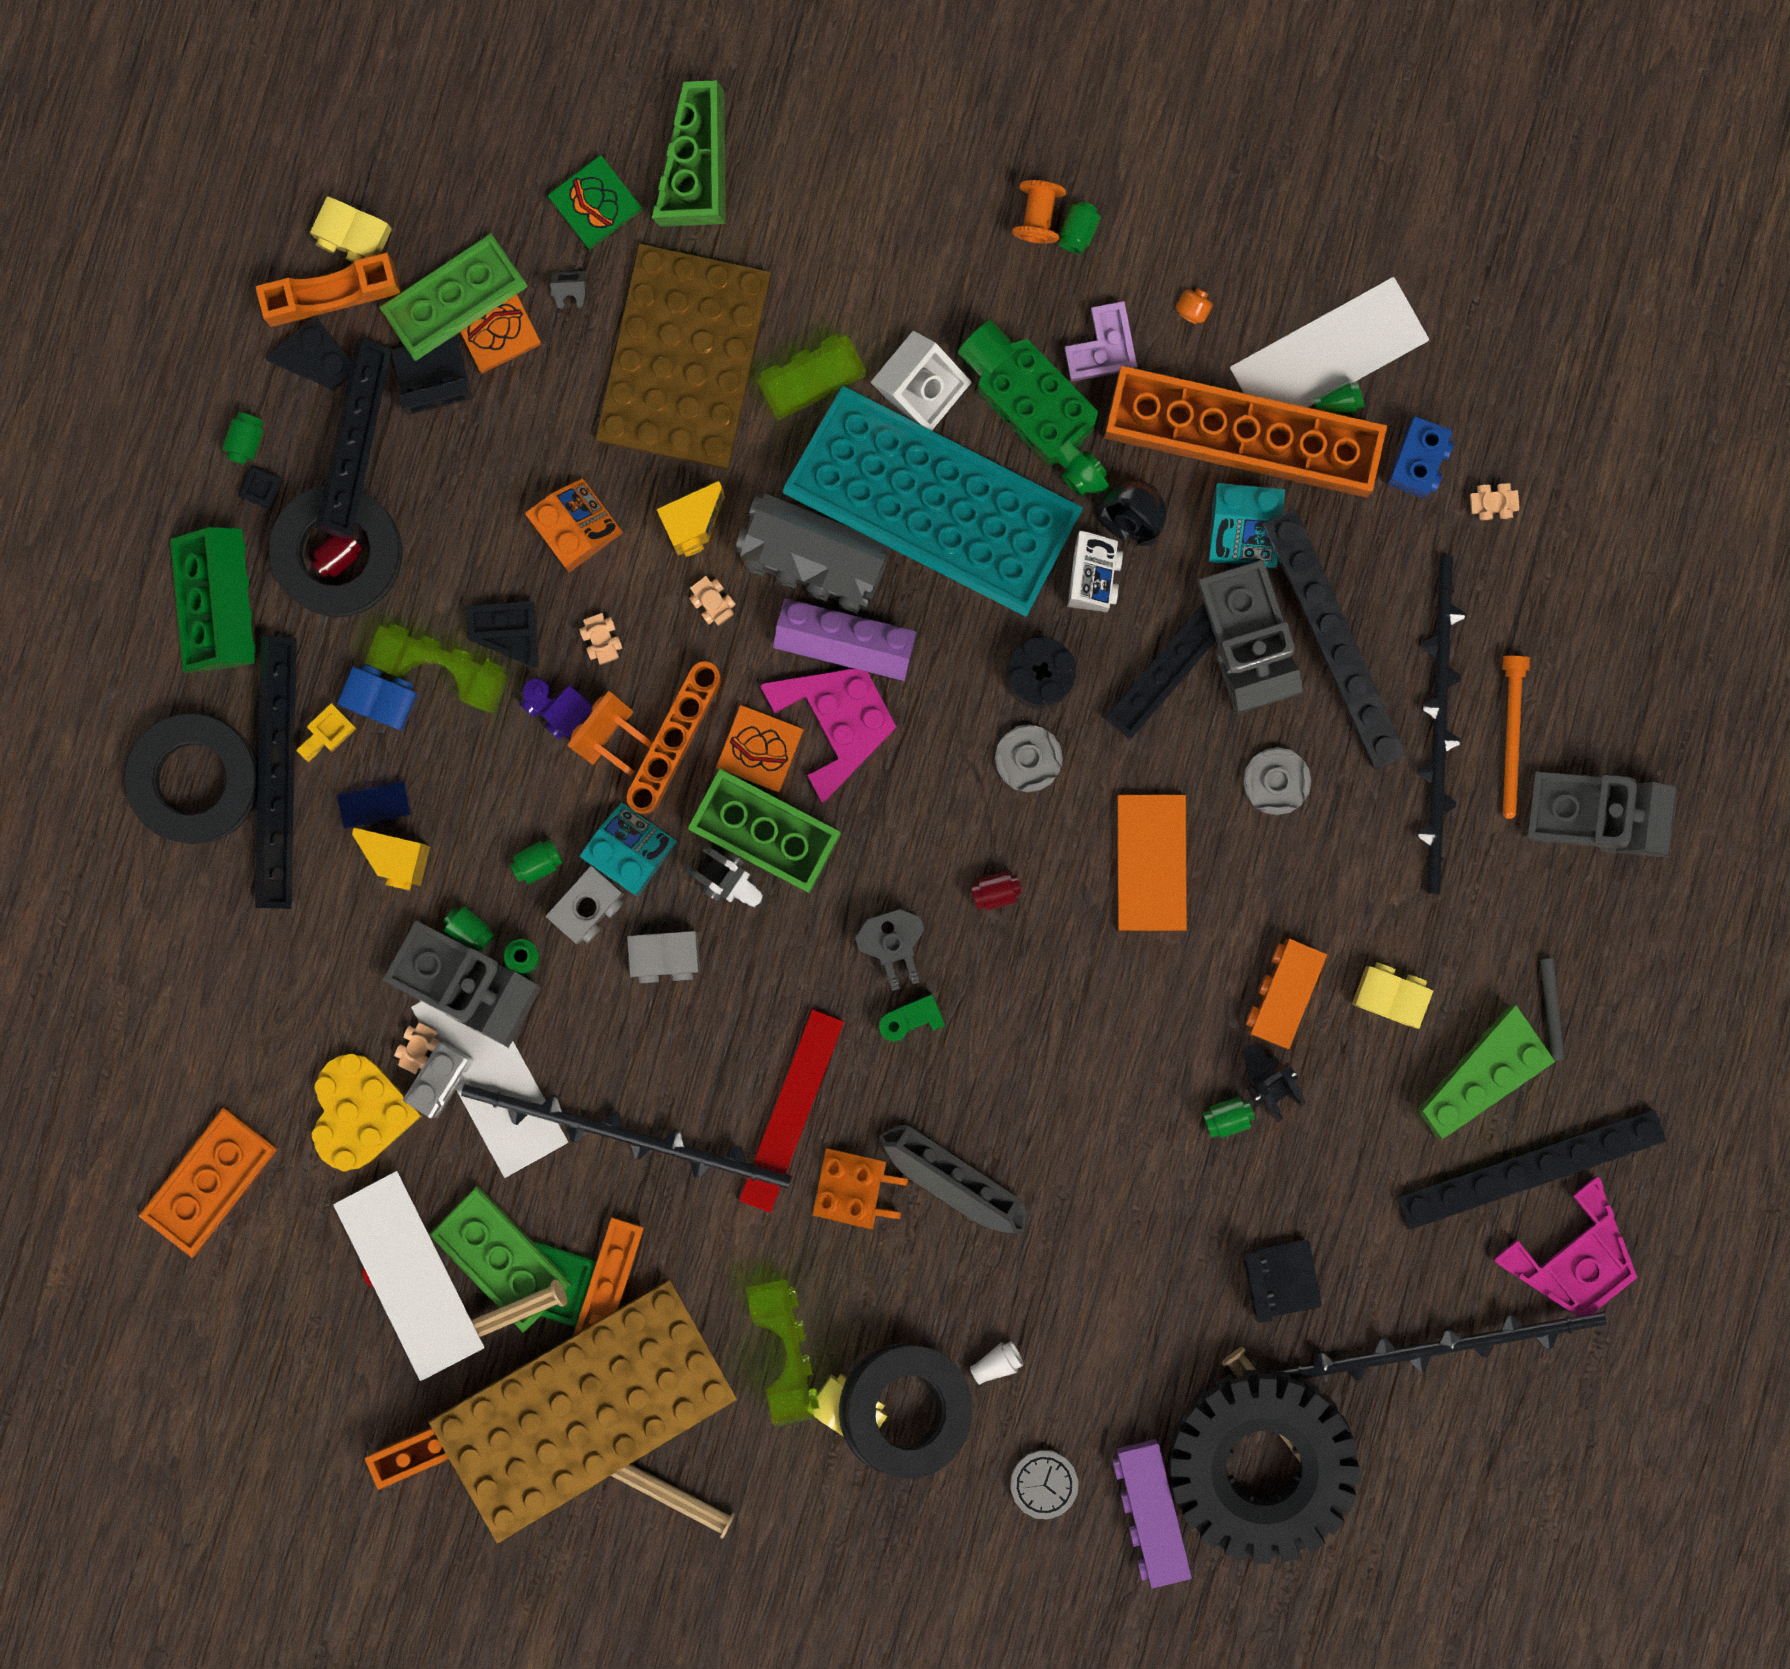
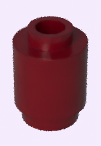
M331 535L312 552L316 558L311 563L324 577L330 573L335 578L358 558L357 554L362 550V547L353 537L343 539Z
M1009 870L977 878L978 882L970 884L977 910L985 908L986 911L1017 903L1016 896L1022 894L1017 874L1010 876Z

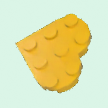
M356 1054L342 1055L325 1065L315 1083L318 1101L324 1112L316 1122L315 1129L312 1132V1140L321 1159L331 1167L341 1171L359 1169L372 1162L423 1115L403 1101L405 1095L382 1069L368 1057Z

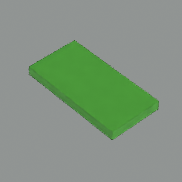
M490 233L379 308L413 359L417 361L528 286L492 233Z
M476 1186L429 1234L499 1308L550 1287L553 1280H558L565 1291L573 1284L480 1186ZM547 1309L514 1322V1324L524 1333Z

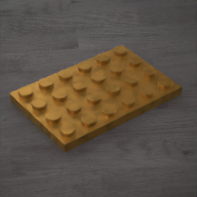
M639 244L596 441L728 470L771 272Z

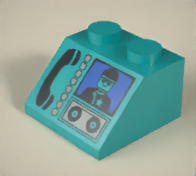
M1217 483L1212 500L1209 562L1248 565L1264 560L1266 567L1276 568L1278 557L1262 523L1284 513L1285 489Z
M621 802L598 829L579 857L639 897L677 841Z

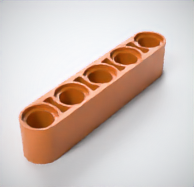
M699 662L690 670L628 790L627 803L638 814H650L660 804L720 687L721 675L717 667L710 662ZM702 670H711L715 675L714 682L708 687L699 686L696 683L697 674ZM691 699L697 701L699 710L696 715L686 717L681 714L683 702ZM671 730H680L683 733V742L677 747H669L665 743L666 734ZM661 759L666 761L668 764L667 773L659 778L653 777L650 774V765L655 760ZM640 790H649L652 794L650 805L645 808L637 807L634 803L635 794Z

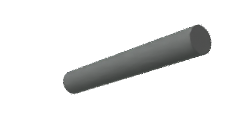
M1554 958L1540 959L1550 1055L1554 1061L1565 1060Z

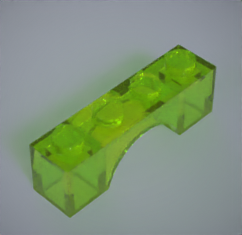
M391 623L389 629L379 625L365 660L366 665L400 679L408 671L419 665H441L449 669L454 675L458 684L459 700L492 715L496 714L510 679L506 674L502 673L504 667L485 660L483 665L472 662L473 655L457 648H453L452 653L439 649L440 642L423 635L420 641L408 637L409 630Z
M786 1279L747 1287L746 1292L752 1322L755 1327L771 1330L783 1340L786 1347L787 1359L785 1368L778 1380L766 1388L772 1424L774 1427H780L816 1419L814 1410L820 1409L816 1388H809L807 1376L813 1375L809 1354L803 1355L800 1342L806 1341L803 1321L796 1322L794 1308L800 1307L796 1287L789 1288Z

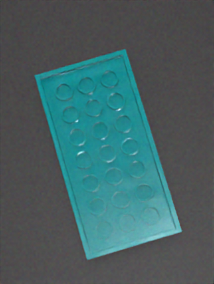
M844 386L841 387L783 489V494L1027 617L1083 509V507Z

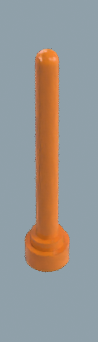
M1503 656L1502 670H1506L1505 677H1509L1503 816L1507 819L1514 818L1517 810L1522 678H1526V671H1530V657Z

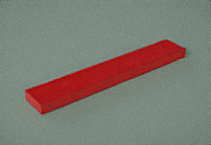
M812 1010L753 1165L758 1163L760 1167L787 1173L844 1021ZM748 1178L739 1201L771 1213L781 1187L759 1180L754 1182L752 1178Z

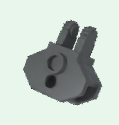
M703 843L700 849L710 855L713 860L703 875L689 866L685 870L690 876L704 884L701 891L717 902L723 897L729 902L737 898L750 907H755L762 903V891L747 881L750 874L741 868L745 862L728 851L723 856Z
M899 909L867 919L855 937L858 949L862 953L880 959L881 965L885 966L892 991L900 989L897 973L894 972L892 962L905 959L906 971L912 984L920 982L912 956H914L913 947L924 932L921 917ZM885 922L893 924L894 930L892 933L886 934L882 931V925Z

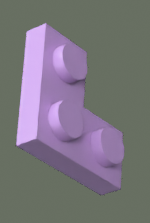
M1125 302L1091 307L1096 341L1064 347L1070 382L1119 373L1121 366L1137 369Z

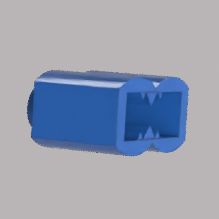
M365 664L362 665L361 670L352 667L337 705L403 732L418 697L416 692L411 691L413 684L394 677L393 682L380 678L382 671Z

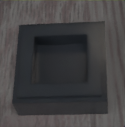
M251 465L238 497L271 511L284 480Z

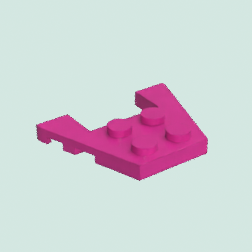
M849 669L764 683L760 686L774 713L807 698L833 747L838 760L807 775L821 803L827 801L842 783L897 728L867 671Z
M1594 1176L1572 1194L1573 1198L1593 1221V1224L1539 1267L1518 1240L1513 1241L1492 1258L1496 1264L1576 1316L1594 1313L1637 1278L1624 1240L1620 1236L1614 1220L1611 1205L1608 1204L1602 1181L1598 1176Z

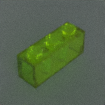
M838 334L832 335L820 343L821 348L811 353L808 349L803 350L791 357L792 363L782 368L779 365L772 366L760 374L762 378L757 380L758 387L776 422L840 390L842 386L846 387L866 376V369L848 334L839 337Z

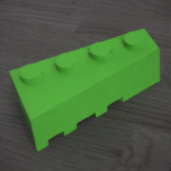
M717 80L683 82L674 121L673 137L668 146L666 155L668 158L664 175L661 176L658 189L660 192L657 205L654 206L652 219L660 227L726 224L724 90Z
M1508 1005L1493 1025L1482 1034L1478 1042L1460 1059L1456 1067L1439 1083L1416 1110L1434 1136L1444 1139L1555 1061L1517 1005Z

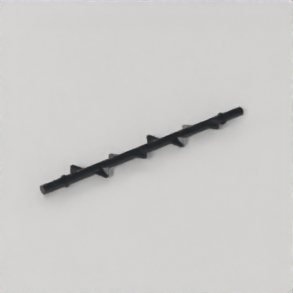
M1440 556L1439 586L1436 590L1438 594L1437 636L1422 644V649L1436 657L1434 698L1422 704L1421 707L1423 712L1433 718L1432 762L1419 768L1417 771L1418 776L1431 783L1429 825L1417 831V838L1428 845V856H1426V860H1428L1427 894H1440L1442 860H1444V857H1442L1443 814L1456 807V801L1444 793L1446 751L1460 745V738L1447 731L1448 688L1461 681V675L1449 667L1451 625L1465 618V612L1452 605V594H1454V590H1452L1453 556Z
M467 1083L462 1088L461 1096L491 1104L493 1108L502 1107L508 1109L511 1121L515 1125H518L527 1115L565 1125L568 1127L571 1142L578 1143L590 1132L629 1143L634 1158L639 1160L649 1150L688 1160L691 1163L693 1175L697 1178H700L710 1167L752 1178L754 1182L759 1180L789 1189L792 1175L760 1167L758 1163L756 1165L746 1163L741 1146L736 1145L726 1156H721L686 1146L679 1130H674L665 1139L623 1128L620 1113L617 1111H613L601 1122L562 1111L558 1096L551 1095L541 1105L502 1094L500 1090L495 1092Z
M1597 1312L1575 1317L1568 1315L1564 1319L1523 1326L1513 1314H1509L1501 1330L1459 1337L1451 1328L1445 1329L1440 1341L1395 1348L1386 1337H1381L1373 1353L1332 1360L1324 1351H1319L1311 1364L1301 1365V1363H1298V1366L1278 1369V1371L1288 1372L1290 1378L1299 1380L1300 1377L1306 1379L1347 1371L1355 1380H1360L1368 1367L1409 1360L1419 1372H1423L1426 1370L1430 1357L1435 1355L1475 1349L1482 1357H1488L1494 1345L1537 1338L1546 1349H1551L1559 1333L1569 1332V1334H1572L1576 1330L1606 1325V1318L1604 1312ZM1266 1371L1264 1374H1271V1371Z

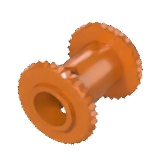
M1025 180L1021 182L1019 188L1028 193L1024 224L1023 226L1014 227L1012 229L1013 235L1019 239L1039 244L1058 241L1059 235L1051 231L1050 226L1055 198L1065 196V188L1044 180Z

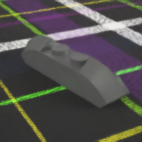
M908 1125L895 1126L878 1136L894 1165L909 1179L982 1226L1001 1232L1024 1233L1026 1209L1023 1201Z

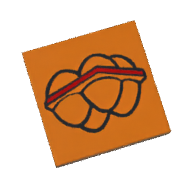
M517 294L460 331L481 374L542 345Z
M740 705L716 769H722L731 775L780 793L804 729Z

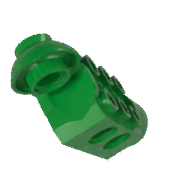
M992 320L980 326L957 352L981 377L977 394L1046 466L1058 463L1062 465L1066 471L1061 474V477L1077 495L1082 497L1086 492L1099 493L1108 490L1109 485L1104 478L1107 472L1102 464L1091 453L1087 451L1080 453L1078 450L1084 440L1093 432L1098 411L1028 339L1013 343Z

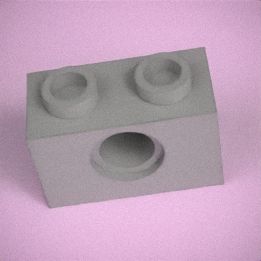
M590 866L545 917L575 944H580L583 940L589 943L600 931L601 928L597 924L605 915L611 918L623 905L620 898L624 893L595 867ZM585 898H592L596 902V912L590 917H584L579 912V904Z

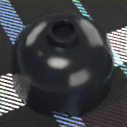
M1123 481L1115 485L1103 497L1097 509H1101L1100 522L1109 532L1123 541L1127 540L1128 535L1138 540L1137 546H1151L1155 543L1163 531L1167 517V508L1164 500L1157 489L1148 482Z

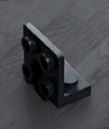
M456 335L417 361L413 359L405 346L391 351L402 395H399L400 403L408 416L473 399Z
M1308 1240L1242 1252L1254 1319L1258 1323L1273 1321V1316L1320 1308L1322 1306L1311 1246Z

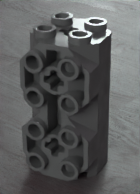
M766 493L763 499L755 497L749 511L750 521H752L749 530L743 528L736 543L740 559L744 561L743 565L746 566L745 570L764 577L765 572L774 575L777 583L795 590L797 584L808 587L807 595L826 602L828 598L836 600L840 604L839 608L852 614L858 615L860 609L867 610L869 600L865 599V597L872 600L887 563L885 558L887 555H890L892 548L848 526Z

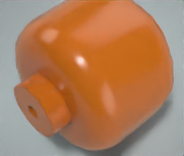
M1197 288L1195 291L1185 290L1176 304L1178 315L1194 324L1203 323L1213 307V303L1207 299L1208 293L1200 288Z

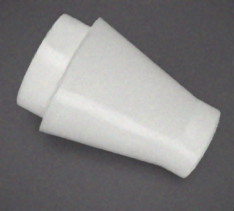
M1010 1341L1006 1344L1001 1342L976 1364L970 1366V1370L974 1379L980 1385L986 1381L1017 1373L1018 1368L1023 1366V1360L1013 1342Z

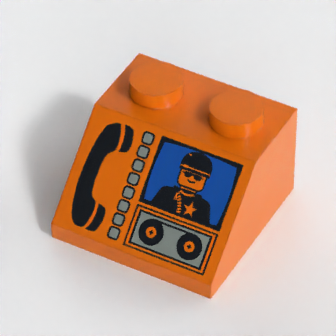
M583 478L551 493L525 513L569 573L623 533Z

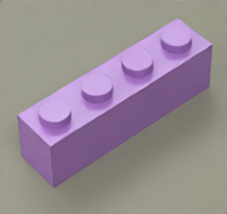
M784 599L776 626L773 648L905 681L916 631Z
M1154 1439L1117 1448L1118 1458L1112 1459L1117 1480L1124 1479L1127 1492L1120 1494L1125 1513L1132 1512L1135 1525L1129 1526L1133 1546H1140L1143 1559L1137 1560L1142 1581L1148 1579L1153 1589L1192 1579L1157 1440Z

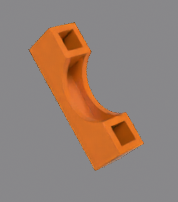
M388 253L356 260L343 270L321 277L308 279L285 278L255 286L263 319L271 327L401 293L394 262Z

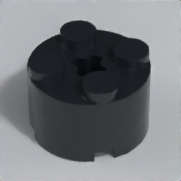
M1044 637L1029 639L1021 644L1011 656L1006 671L1008 687L1014 698L1025 707L1036 710L1053 707L1067 697L1074 685L1076 678L1075 659L1070 651L1056 640ZM1040 666H1043L1047 669L1046 674L1050 678L1044 677L1042 681H1038L1035 679L1037 673L1032 671V669L1038 670Z

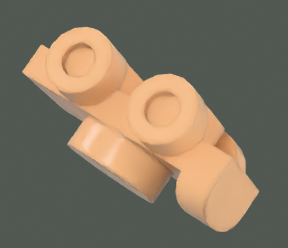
M1510 483L1498 484V492H1491V485L1477 486L1478 493L1470 494L1471 515L1479 514L1480 520L1493 519V514L1496 513L1500 514V519L1513 518V512L1519 511L1518 490L1511 491Z
M705 576L690 587L694 595L689 597L696 609L701 605L706 609L701 615L708 625L715 621L719 626L734 615L731 608L736 604L728 594L723 598L721 597L719 592L724 588L716 578L710 582L707 576Z
M603 613L584 619L585 627L579 628L583 641L590 639L592 642V646L586 647L590 660L597 658L599 664L602 665L618 659L617 650L622 649V645L618 636L612 638L610 631L615 630L612 618L605 619Z
M420 1022L416 1028L409 1026L403 1037L409 1040L407 1047L400 1044L394 1054L395 1057L400 1059L398 1066L417 1074L419 1068L422 1069L427 1062L428 1057L426 1055L428 1052H433L438 1042H440V1040L435 1038L438 1031Z

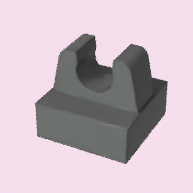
M586 271L552 272L550 282L551 296H554L558 308H564V298L568 295L576 298L577 308L583 306L587 287Z

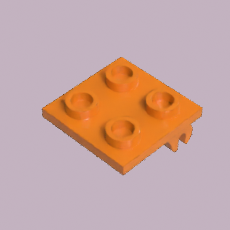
M608 691L605 696L600 697L594 703L591 710L592 713L584 724H580L574 729L571 741L567 746L592 765L602 755L631 777L635 771L603 748L619 726L649 749L653 742L627 723V720L634 711Z
M826 1148L813 1216L867 1229H873L876 1216L901 1219L902 1212L877 1208L876 1203L881 1182L907 1186L908 1179L884 1174L885 1161Z

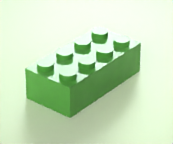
M719 769L688 827L689 831L809 894L841 836L840 831L722 769Z

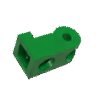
M931 994L884 1015L880 1020L879 1030L883 1038L895 1042L903 1039L908 1031L929 1023L932 1031L944 1027L946 1024L934 996Z

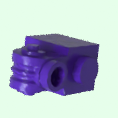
M541 679L528 681L523 689L524 698L519 705L533 717L540 713L549 721L544 727L560 740L565 736L571 741L574 729L578 725L584 724L592 713L593 706L570 685L557 699H549L551 690L547 683Z

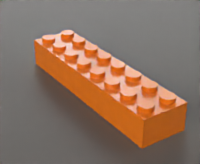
M1121 366L1104 439L1367 498L1373 492L1387 425Z

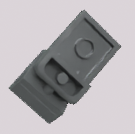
M1264 560L1199 579L1197 582L1218 644L1215 653L1235 714L1300 695L1303 692L1300 670L1292 658V655L1295 653V645L1288 624L1283 621Z
M1536 772L1528 839L1530 841L1599 847L1603 852L1670 858L1678 790L1676 787L1656 782L1637 784L1636 780L1630 777L1609 775L1593 777Z
M415 921L383 978V981L443 1012L450 1018L507 1048L511 1045L541 990V987L520 974L498 965V962L486 955L468 948L418 921Z

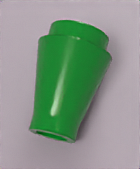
M1346 381L1323 395L1313 398L1316 410L1338 415L1358 413L1357 409L1365 407L1358 381L1352 383Z

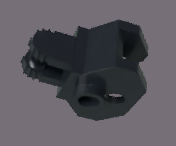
M1255 1043L1245 1047L1244 1051H1242V1056L1251 1072L1247 1075L1251 1084L1247 1090L1258 1106L1263 1103L1267 1111L1278 1123L1283 1119L1277 1105L1278 1101L1290 1095L1299 1107L1306 1104L1303 1093L1296 1083L1298 1077L1288 1062L1283 1065L1276 1056L1270 1060L1261 1047L1255 1045Z

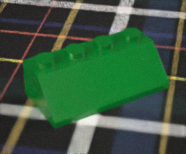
M207 527L170 539L182 673L237 668L255 663V644L251 627L252 611L249 606L248 595L249 578L246 574L245 564L246 546L243 540L242 528Z

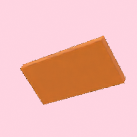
M1117 795L1118 931H1187L1186 795Z
M224 1107L140 1213L139 1217L193 1258L277 1152L278 1148Z

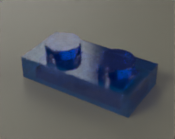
M404 781L337 795L344 829L412 815L406 782Z

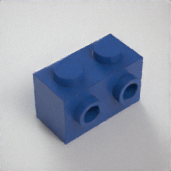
M1414 417L1409 422L1386 485L1423 499L1430 491L1436 492L1443 473L1438 472L1442 460L1447 461L1454 446V442L1450 441L1453 431Z

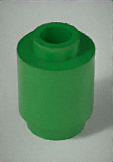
M1079 201L1078 205H1070L1058 234L1060 237L1058 245L1071 253L1082 255L1085 248L1090 247L1101 220V216L1096 213L1097 208L1083 201Z
M237 413L236 419L231 420L221 449L227 453L226 459L241 465H245L247 460L254 461L264 433L262 429L263 420L245 413Z
M551 839L545 842L540 840L512 855L515 862L511 863L510 867L519 882L525 880L530 885L556 871V866L562 864L563 860Z
M466 906L460 910L454 907L442 922L446 925L443 932L448 937L480 953L494 937V934L489 931L490 926Z
M514 940L505 949L504 961L507 967L520 975L533 973L540 964V952L528 940ZM525 950L527 952V959L524 962H517L515 960L517 951Z
M1240 1096L1209 1106L1210 1110L1202 1112L1211 1138L1219 1136L1221 1139L1250 1129V1121L1255 1120L1249 1100L1242 1102Z

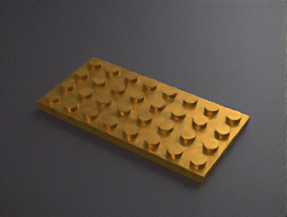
M667 1280L428 1422L498 1544L736 1401L737 1398L670 1280Z

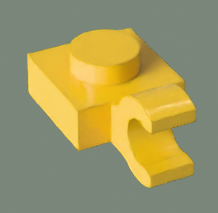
M331 703L307 726L313 735L296 751L305 760L310 762L324 746L333 752L356 728Z

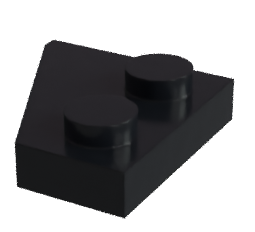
M313 317L265 357L270 364L284 368L297 376L309 379L332 391H335L348 380L352 360L316 317Z
M534 601L466 606L469 641L533 668H539L536 606Z

